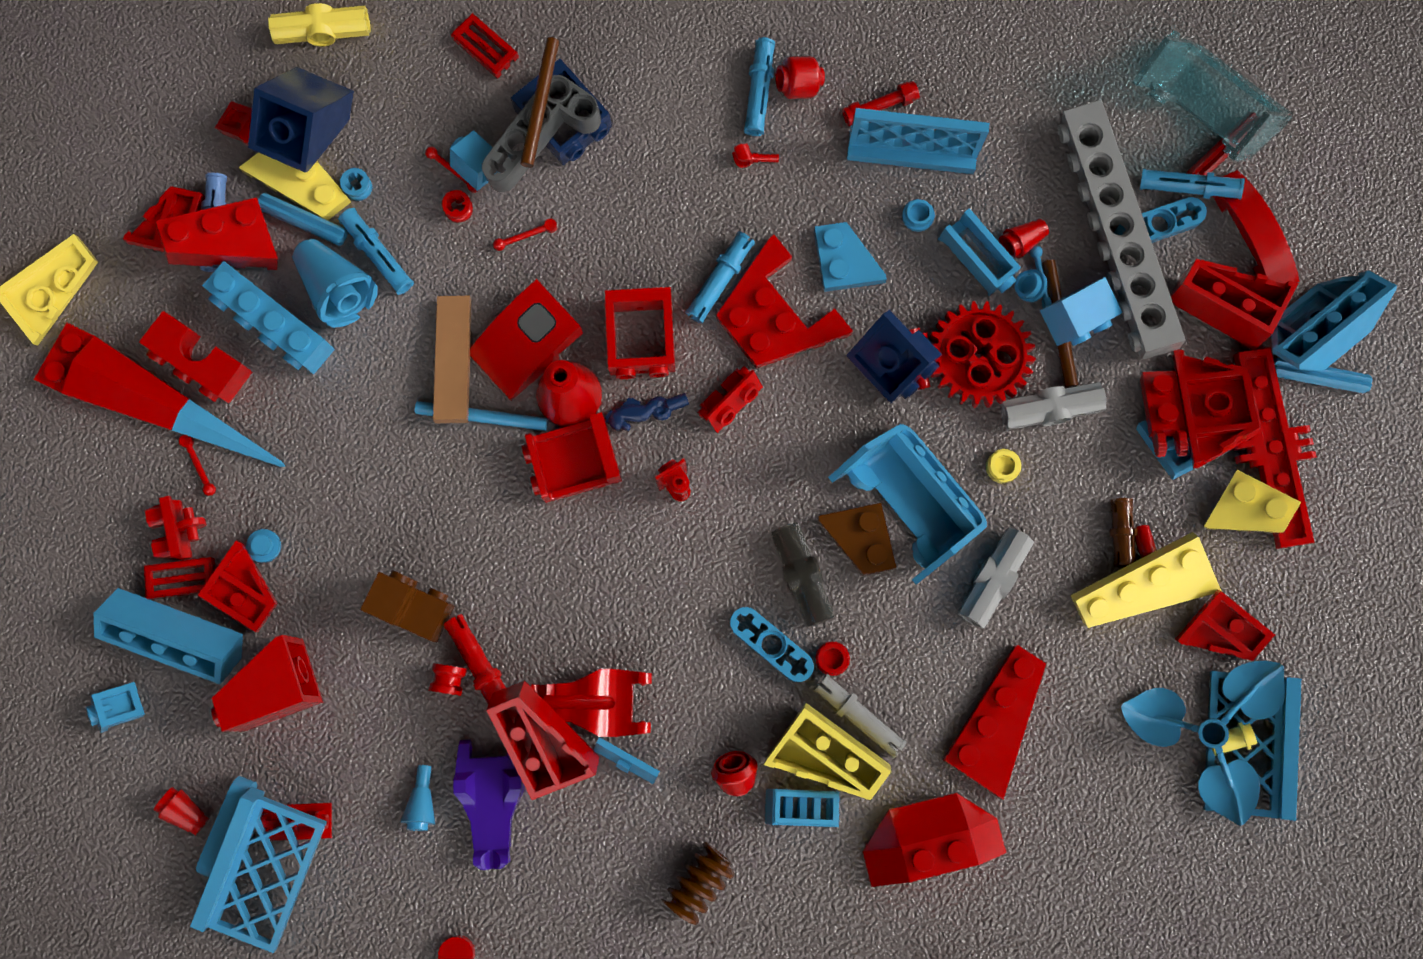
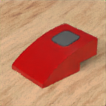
M536 279L486 328L470 348V357L512 401L542 375L550 363L559 360V354L579 338L583 331L575 319Z

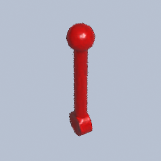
M435 147L426 148L425 155L427 158L435 159L467 184L469 192H478L450 167V163L438 154Z
M547 219L542 226L504 240L497 238L493 242V248L497 251H502L505 246L545 231L553 233L557 230V223L554 219Z
M187 435L180 436L179 444L186 448L203 483V493L206 496L214 495L216 487L209 482L194 451V439Z

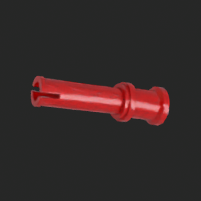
M463 614L457 615V619L453 617L445 622L443 626L448 631L475 678L473 687L476 691L480 690L485 701L489 704L494 692L506 688L501 679L503 674L497 668L492 667L465 621Z

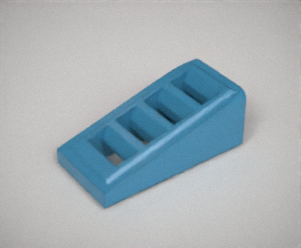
M766 789L765 824L839 827L840 792ZM780 796H783V818L780 817ZM793 797H798L797 818H792ZM807 797L812 798L811 819H807ZM821 798H826V819H820Z

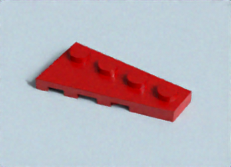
M1014 645L943 758V761L1000 799H1004L1046 666L1045 662L1019 645Z

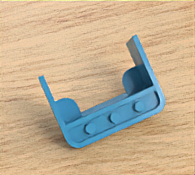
M899 424L863 445L828 477L833 483L848 474L850 482L856 488L866 491L876 488L917 538L912 545L913 558L917 564L925 568L912 579L916 585L987 527V521L980 509L919 436L904 424Z

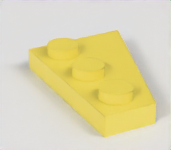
M73 234L1 285L0 303L32 344L38 346L98 264V261L81 239Z

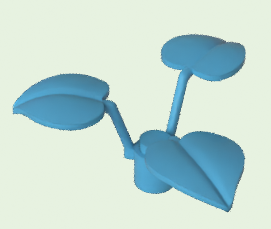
M1254 661L1242 664L1230 671L1223 682L1222 691L1225 697L1235 702V704L1221 720L1214 718L1206 719L1200 726L1182 721L1186 714L1185 704L1177 693L1166 688L1149 689L1124 702L1121 710L1126 722L1147 743L1159 747L1175 745L1180 739L1181 727L1197 732L1205 746L1215 748L1220 766L1212 765L1202 772L1198 781V789L1202 800L1213 811L1239 826L1244 825L1248 821L1258 803L1260 781L1257 772L1247 761L1236 759L1227 764L1222 746L1226 744L1229 738V731L1226 725L1240 708L1247 717L1257 720L1268 719L1280 710L1285 698L1284 666L1282 664L1272 661Z

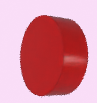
M827 642L817 650L815 663L823 674L837 676L848 668L850 655L847 648L841 643Z
M462 935L448 938L442 943L438 951V959L475 958L473 943Z

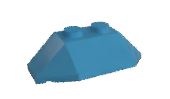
M1369 270L1358 273V276L1341 277L1318 283L1284 311L1271 335L1272 353L1298 369L1324 371L1373 330L1397 290V285Z

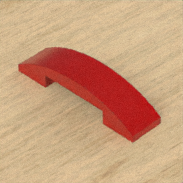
M1238 170L1223 176L1238 179L1245 178L1241 200L1213 196L1222 213L1228 210L1258 264L1253 268L1256 275L1258 273L1267 275L1268 280L1285 284L1288 281L1300 282L1288 242L1262 196Z

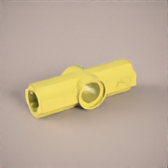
M314 3L306 6L305 11L270 14V18H268L269 30L274 44L308 42L314 46H329L334 44L335 39L369 36L371 32L366 6L332 8L327 4Z

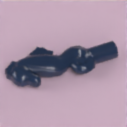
M685 393L668 399L662 396L654 397L645 405H641V401H637L634 398H628L623 403V406L614 411L610 410L605 419L612 429L616 431L622 429L629 432L631 425L627 422H644L652 414L655 419L663 421L671 416L672 411L688 406L689 402Z

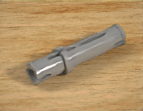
M829 674L825 675L822 679L823 681L819 682L813 691L835 707L837 715L840 717L845 716L894 759L899 754L897 752L898 749L902 751L907 741L899 737L857 701L858 696L853 692L849 694Z

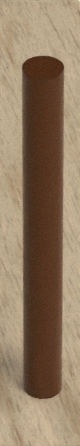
M553 37L546 39L520 162L522 166L528 168L534 167L559 47V40Z
M1052 259L1042 262L1044 275L1047 278L1048 296L1051 302L1054 303L1062 299L1056 262ZM1069 341L1057 346L1065 388L1079 386L1071 343Z

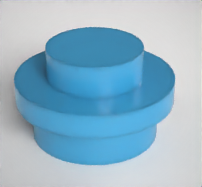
M921 199L912 200L907 203L902 212L904 225L915 232L927 230L935 218L933 207L927 201Z
M1030 269L1020 273L1016 278L1015 291L1022 300L1035 302L1045 294L1047 278L1041 271Z
M260 529L249 536L246 549L254 561L267 563L274 560L280 553L281 541L273 531Z

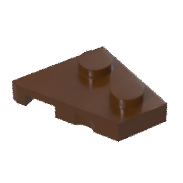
M881 503L817 517L818 523L826 529L835 540V544L848 556L862 576L897 568Z

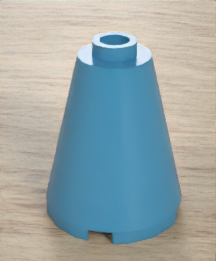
M316 239L304 240L296 246L292 255L293 262L317 316L322 322L333 328L344 327L357 321L360 318L357 313L364 307L369 310L373 306L377 297L378 286L370 275Z

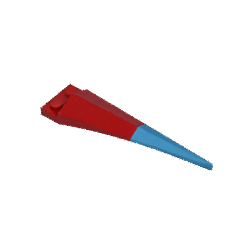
M68 322L65 324L33 379L68 397L279 467H285L281 460L95 335Z

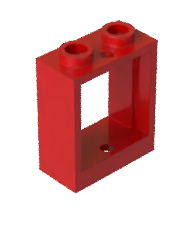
M671 287L605 290L607 360L610 376L616 375L617 379L626 380L635 378L636 374H649L650 377L661 378L668 376L669 372H676ZM664 310L666 356L617 359L615 312Z

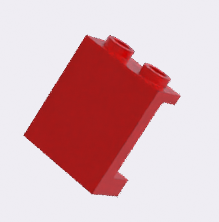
M602 412L589 415V421L535 436L532 433L525 434L527 444L521 445L526 464L532 463L535 475L530 477L535 496L541 495L544 502L548 503L622 481Z

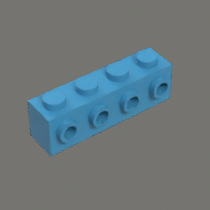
M225 261L219 265L202 285L212 294L208 298L209 301L223 312L230 308L236 313L232 319L247 331L252 327L261 333L258 339L273 351L277 346L286 352L282 358L297 370L304 366L311 373L315 374L335 350L325 339Z
M117 588L93 613L94 638L217 684H221L242 658L243 634Z

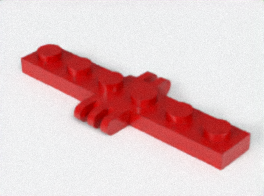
M1271 348L1238 352L1234 355L1235 365L1248 368L1260 430L1259 434L1233 448V451L1245 449L1247 451V454L1234 457L1236 464L1249 462L1250 468L1259 469L1261 482L1301 502L1283 533H1273L1276 549L1315 543L1297 466L1299 461L1317 458L1316 451L1302 453L1301 449L1314 445L1313 438L1299 440L1298 436L1310 433V425L1289 428Z

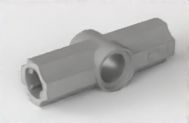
M1100 382L1066 389L1064 386H1055L1040 390L1035 395L1008 399L1002 402L1000 405L1001 418L1006 430L1037 424L1052 426L1070 421L1073 417L1105 411L1107 409V397Z
M1011 527L1007 528L991 557L988 556L973 580L975 584L957 613L963 620L980 629H984L1001 599H1005L1019 576L1017 571L1034 544V541L1027 534Z

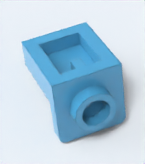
M135 682L92 694V705L86 706L91 726L98 725L100 733L108 731L109 727L141 718L145 715Z

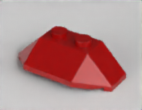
M952 793L888 809L862 853L871 887L910 883L977 866L1005 854L1006 849L997 818L958 793Z

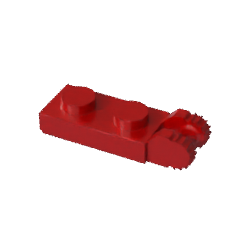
M1176 371L1142 372L1140 377L1149 437H1152L1156 457L1166 456V436H1173L1177 456H1186L1189 445Z

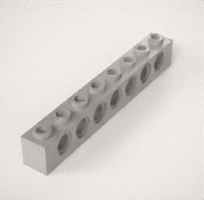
M1098 100L1063 111L1061 124L1057 126L1058 135L1062 144L1067 143L1070 152L1067 154V159L1071 172H1077L1080 183H1077L1079 197L1082 202L1087 201L1090 210L1087 213L1090 229L1097 231L1100 242L1097 243L1098 252L1102 261L1107 260L1110 272L1107 274L1109 285L1112 291L1117 290L1121 301L1118 304L1123 312L1120 314L1123 322L1128 321L1131 333H1128L1131 349L1133 352L1138 351L1140 360L1178 350L1186 339L1103 102ZM1089 138L1095 142V145L1085 146L1080 140ZM1100 167L1105 171V174L1095 175L1090 171V168ZM1110 196L1116 203L1106 205L1101 202L1100 198ZM1120 224L1126 229V233L1116 235L1110 230V227ZM1130 255L1136 260V264L1126 265L1121 261L1120 257ZM1141 285L1145 288L1147 294L1144 296L1135 295L1130 287ZM1141 316H1153L1157 321V325L1154 327L1146 326L1142 322Z

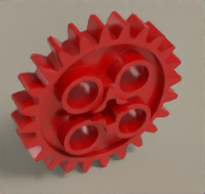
M972 301L969 311L960 304L956 309L957 316L948 311L945 315L947 323L939 320L936 324L939 332H932L929 337L935 342L933 345L942 354L935 361L940 367L931 375V378L941 376L942 380L938 385V389L948 386L950 388L948 398L953 397L956 393L959 394L960 405L967 398H970L973 408L978 406L980 400L984 401L986 408H990L993 404V398L1001 405L1002 402L1006 401L1005 393L1009 397L1014 398L1017 394L1015 387L1023 389L1027 384L1022 377H1030L1033 373V370L1026 365H1032L1036 361L1035 357L1027 355V353L1035 348V344L1025 342L1032 334L1031 331L1021 332L1019 330L1024 321L1020 320L1016 323L1011 321L1014 311L1009 312L1006 316L1002 315L1001 304L997 306L995 311L990 310L989 301L984 303L982 309H978L976 302ZM983 326L987 328L990 332V337H980L976 332V327ZM965 332L968 338L962 336L961 333ZM950 347H961L965 352V357H955L950 352ZM984 351L986 353V357L977 358L975 355L976 352ZM1003 351L1009 354L1011 363H1002L997 357V352ZM994 371L1000 373V377H996ZM971 372H982L986 377V382L981 384L975 382L971 377Z

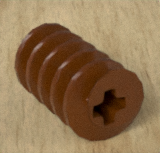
M705 841L702 845L708 854L704 856L695 853L693 856L699 864L698 867L686 864L685 868L690 877L687 879L677 876L676 879L681 889L677 890L669 887L667 890L672 900L661 899L676 915L693 925L699 923V918L695 911L701 913L708 911V907L703 899L715 902L717 899L712 888L725 889L726 885L721 876L732 879L735 875L730 867V864H733Z

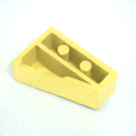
M805 703L776 743L763 764L771 768L775 767L796 774L795 776L804 779L808 778L826 784L828 787L868 800L873 798L891 773L889 763L807 703Z

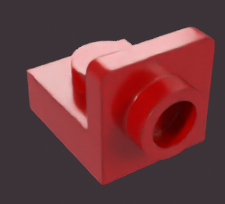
M231 101L214 128L223 135L242 141L248 146L252 108Z

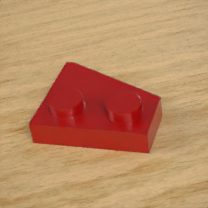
M1217 590L1175 640L1183 645H1190L1253 661L1274 638L1275 634L1226 594Z

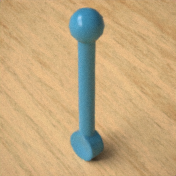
M1034 246L1030 250V255L1035 260L1036 270L1044 273L1041 261L1043 250L1040 246ZM1047 289L1042 296V308L1052 304Z

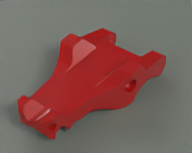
M601 668L570 683L531 685L534 691L565 722L578 725L598 737H620L651 733L650 722H633L634 684L642 686L652 684V673Z

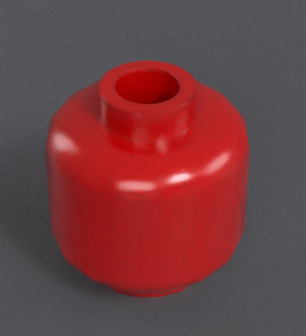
M789 56L776 69V87L788 99H811L817 95L819 88L824 85V69L819 67L814 57Z

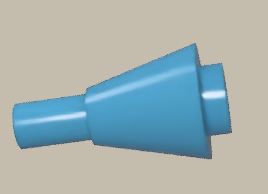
M418 765L415 788L411 792L400 821L407 824L406 830L428 831V825H435L431 789H429L432 766Z

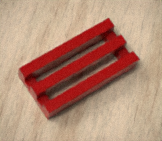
M473 13L450 34L453 41L497 79L502 75L501 71L503 69L507 70L510 67L512 60L516 61L519 58L516 50ZM471 25L475 26L506 55L502 57L469 27ZM464 33L467 37H469L475 44H477L483 51H485L491 58H493L497 62V64L495 65L494 63H492L486 56H484L478 49H476L470 42H468L462 36V34Z
M207 557L144 566L146 598L155 600L199 594L204 585L154 591V586L205 580L206 584L214 572L215 558ZM204 566V572L153 579V573Z

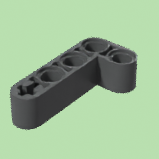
M552 75L544 114L546 120L542 124L535 159L563 122L583 134L595 132L601 124V115L596 99L561 75ZM555 93H566L561 99H552ZM535 94L482 163V170L489 185L497 192L510 191L528 170V167L520 164L523 150L514 151L513 147L518 143H525ZM583 110L592 111V113L587 117L578 116V114Z

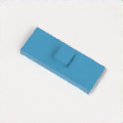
M600 737L595 744L594 751L616 763L617 768L627 774L630 771L654 784L660 772L659 770Z

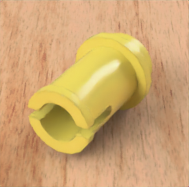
M1240 722L1238 727L1229 729L1228 741L1222 746L1223 753L1244 747L1250 750L1252 745L1257 744L1252 726L1250 724L1243 725ZM1212 748L1214 755L1217 756L1215 748Z

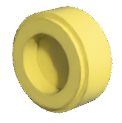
M997 450L986 462L987 474L997 483H1009L1019 475L1021 460L1011 450Z

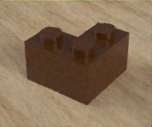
M391 570L389 576L378 572L360 610L437 643L444 630L443 625L448 621L455 606L446 602L448 595L431 587L428 593H425L416 588L418 581Z

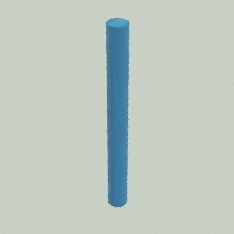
M417 401L415 404V414L433 416V403ZM469 408L468 421L541 431L547 430V418Z

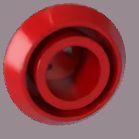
M731 751L723 754L715 761L711 769V776L724 793L736 797L743 796L755 784L758 764L752 755L744 751Z

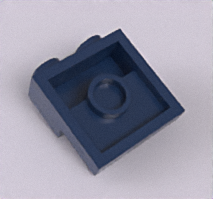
M888 310L881 315L846 356L890 403H893L901 396L906 400L920 387L916 381L920 377L926 380L940 367L935 361L942 354L920 330L912 334Z

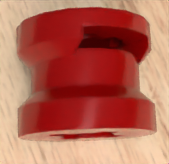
M433 663L434 679L430 683L428 691L462 696L461 681L466 676L467 669Z

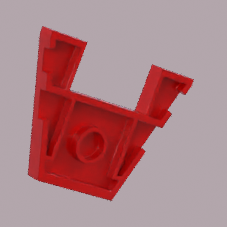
M775 235L769 238L716 315L717 321L756 369L795 356L796 353L824 346L828 342L840 338L841 340L848 338L853 333L851 327L836 309H833L811 327L807 328L769 282L768 278L792 261V255Z

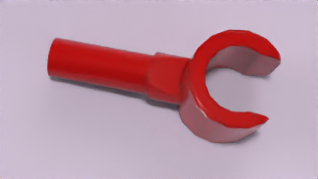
M748 144L735 146V152L732 153L735 164L739 168H746L758 162H779V154H751Z

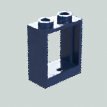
M561 59L555 62L553 75L566 77L594 97ZM539 75L510 97L517 114L522 111L535 94ZM597 99L601 124L595 132L590 134L578 132L562 146L553 137L547 143L546 147L563 166L569 161L577 160L582 156L588 145L593 141L602 140L609 133L612 127L610 114Z

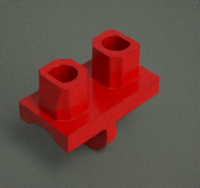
M171 496L159 498L160 504L145 510L146 521L149 527L155 529L164 526L166 537L152 540L153 556L160 559L176 558L182 561L192 559L190 542L199 540L197 530L207 525L206 519L195 517L193 507L183 509L181 500H172Z

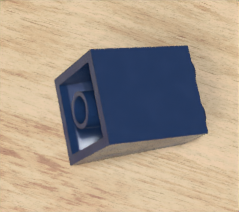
M295 67L255 87L248 148L300 171L308 172L350 120L354 91L299 67Z

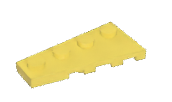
M1191 532L1070 596L1083 623L1090 628L1214 594L1217 590L1221 591L1199 537Z

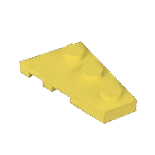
M258 152L239 167L246 175L257 179L268 188L279 192L298 206L327 221L351 203L349 198L318 161L305 173Z

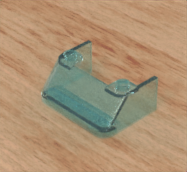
M1165 36L1132 81L1136 86L1152 89L1149 94L1162 104H1165L1167 100L1178 103L1223 138L1222 143L1226 146L1223 151L1233 161L1250 160L1294 116L1287 108L1194 41Z

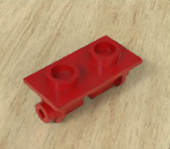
M745 366L740 370L736 368L721 384V387L727 393L723 396L715 390L699 405L701 409L697 412L704 421L708 420L716 433L724 426L729 425L734 420L736 414L747 403L752 402L763 388L754 370L749 371Z
M683 458L679 462L672 459L658 469L660 474L655 477L659 491L666 487L674 500L678 502L687 500L691 490L689 479L686 475L685 459Z
M332 803L286 804L289 807L327 821L321 839L332 838ZM267 809L263 810L260 819L266 832L281 826L276 813ZM302 823L291 827L297 840L311 839L315 828ZM284 830L269 836L270 841L288 840Z

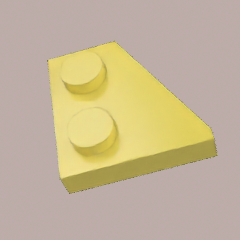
M1237 470L1204 527L1208 530L1222 529L1283 533L1301 502Z

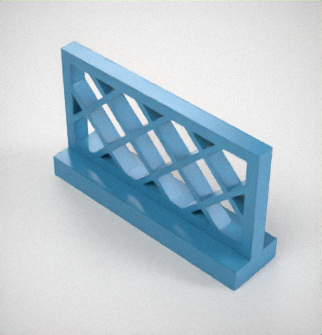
M856 108L853 123L850 127L847 160L974 174L977 157L989 133L990 123Z
M1210 671L1208 719H1217L1223 713L1229 711L1235 704L1232 701L1227 703L1218 693L1219 679L1225 680L1230 672ZM1284 678L1285 698L1283 705L1273 717L1268 718L1273 725L1272 734L1263 742L1255 734L1258 746L1245 757H1242L1237 750L1231 751L1237 759L1248 761L1262 749L1271 759V769L1261 777L1258 775L1260 785L1270 795L1269 810L1255 808L1252 816L1296 821L1301 678ZM1219 701L1223 708L1217 712V704ZM1237 713L1233 716L1238 723L1242 722L1243 725H1251L1257 720L1250 718L1244 722ZM1271 741L1272 752L1266 747ZM1206 747L1205 769L1209 766L1217 765L1215 763V755L1210 747ZM1271 776L1270 787H1269V786L1266 784L1265 780L1268 779V778ZM1204 802L1203 810L1213 811Z
M251 787L239 799L190 927L201 932L210 928L274 953L278 948L327 821L264 797V791ZM267 809L276 813L281 826L266 832L260 819L263 810ZM302 823L315 828L311 840L299 845L291 827ZM255 830H257L259 835L253 837ZM284 830L292 848L276 854L269 836ZM261 840L269 858L253 863L248 852L249 845ZM307 848V851L304 856L302 850ZM294 853L300 869L297 873L286 876L279 859ZM244 862V864H245L246 867L240 869L241 866H242V863ZM272 863L279 880L264 886L256 869ZM249 873L256 890L241 896L235 881L238 876ZM295 880V881H294V884H293V886H292V888H291V885H290L289 882ZM282 885L287 896V902L274 908L266 891ZM231 894L233 899L228 901L229 896ZM259 895L266 912L251 918L244 901ZM236 904L243 922L233 925L220 919L224 909ZM282 912L281 917L279 919L277 914ZM269 917L275 930L272 940L259 935L254 923Z

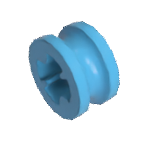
M350 168L342 174L340 186L348 198L354 201H362L371 194L372 182L362 169ZM355 179H357L362 186L358 190H356L351 184V182Z

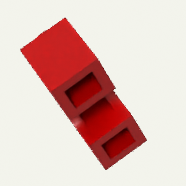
M162 311L139 341L140 344L149 349L146 356L161 366H164L166 362L173 365L175 369L172 373L187 384H190L192 380L202 385L198 391L212 401L216 402L220 397L227 403H230L253 372L216 346L206 358L200 361H193L192 351L201 336L165 311Z

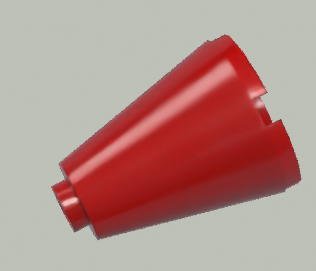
M557 360L550 363L545 369L537 386L536 399L540 411L550 422L560 427H567L589 421V415L597 413L602 401V389L597 376L586 366L566 360Z

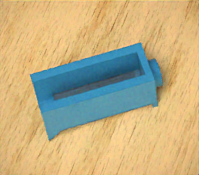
M970 208L964 212L957 223L953 226L949 224L938 238V240L950 248L988 292V296L997 290L1004 293L1017 281L1014 275L1020 270V265Z

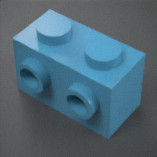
M1106 277L1088 284L1040 310L1057 346L1071 341L1072 346L1080 344L1091 338L1089 333L1091 330L1096 334L1113 325L1111 319L1123 313Z

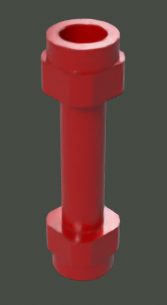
M914 81L904 82L897 86V91L861 105L859 102L849 104L848 107L842 109L844 121L848 127L852 125L856 108L881 111L899 103H902L903 106L909 105L920 98L918 87Z

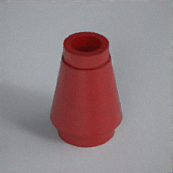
M1039 218L1035 221L1004 230L1003 235L999 237V243L1013 259H1020L1043 240L1044 237L1049 235V228L1046 222Z
M171 787L163 795L153 809L160 814L158 816L159 819L187 832H191L195 836L210 819L204 815L203 811L182 789L178 791L174 787Z

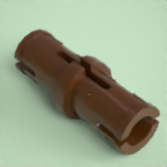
M1116 498L1110 500L1112 529L1109 530L1110 537H1113L1114 567H1126L1136 562L1135 536H1137V528H1134L1133 499Z

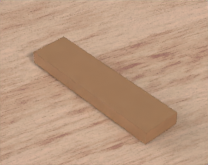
M470 295L437 296L433 421L435 424L468 423L471 339Z

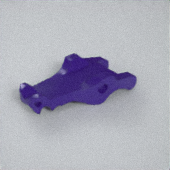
M471 739L460 740L456 770L453 778V793L462 804L470 820L474 848L473 865L480 870L502 869L511 861L512 818L523 795L525 786L508 753L507 756L472 758L473 747Z

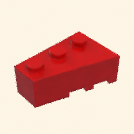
M257 197L156 221L158 235L168 264L213 267V265H220L225 261L230 266H234V268L260 267L267 268V270H277L278 257Z
M1196 259L1181 275L1170 296L1173 305L1252 350H1256L1273 334L1299 283L1288 281L1286 284L1268 280L1267 275L1259 273L1256 276L1237 272V268Z
M525 680L492 694L486 711L531 800L596 775L600 756Z

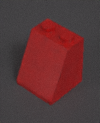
M287 635L275 637L211 698L214 705L211 709V715L215 725L220 727L222 732H242L323 703L304 640Z

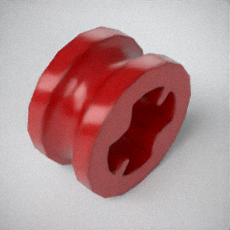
M452 190L446 193L442 199V209L447 218L452 222H465L471 217L473 205L465 192ZM454 201L458 204L462 202L464 209L462 211L453 210L451 204Z

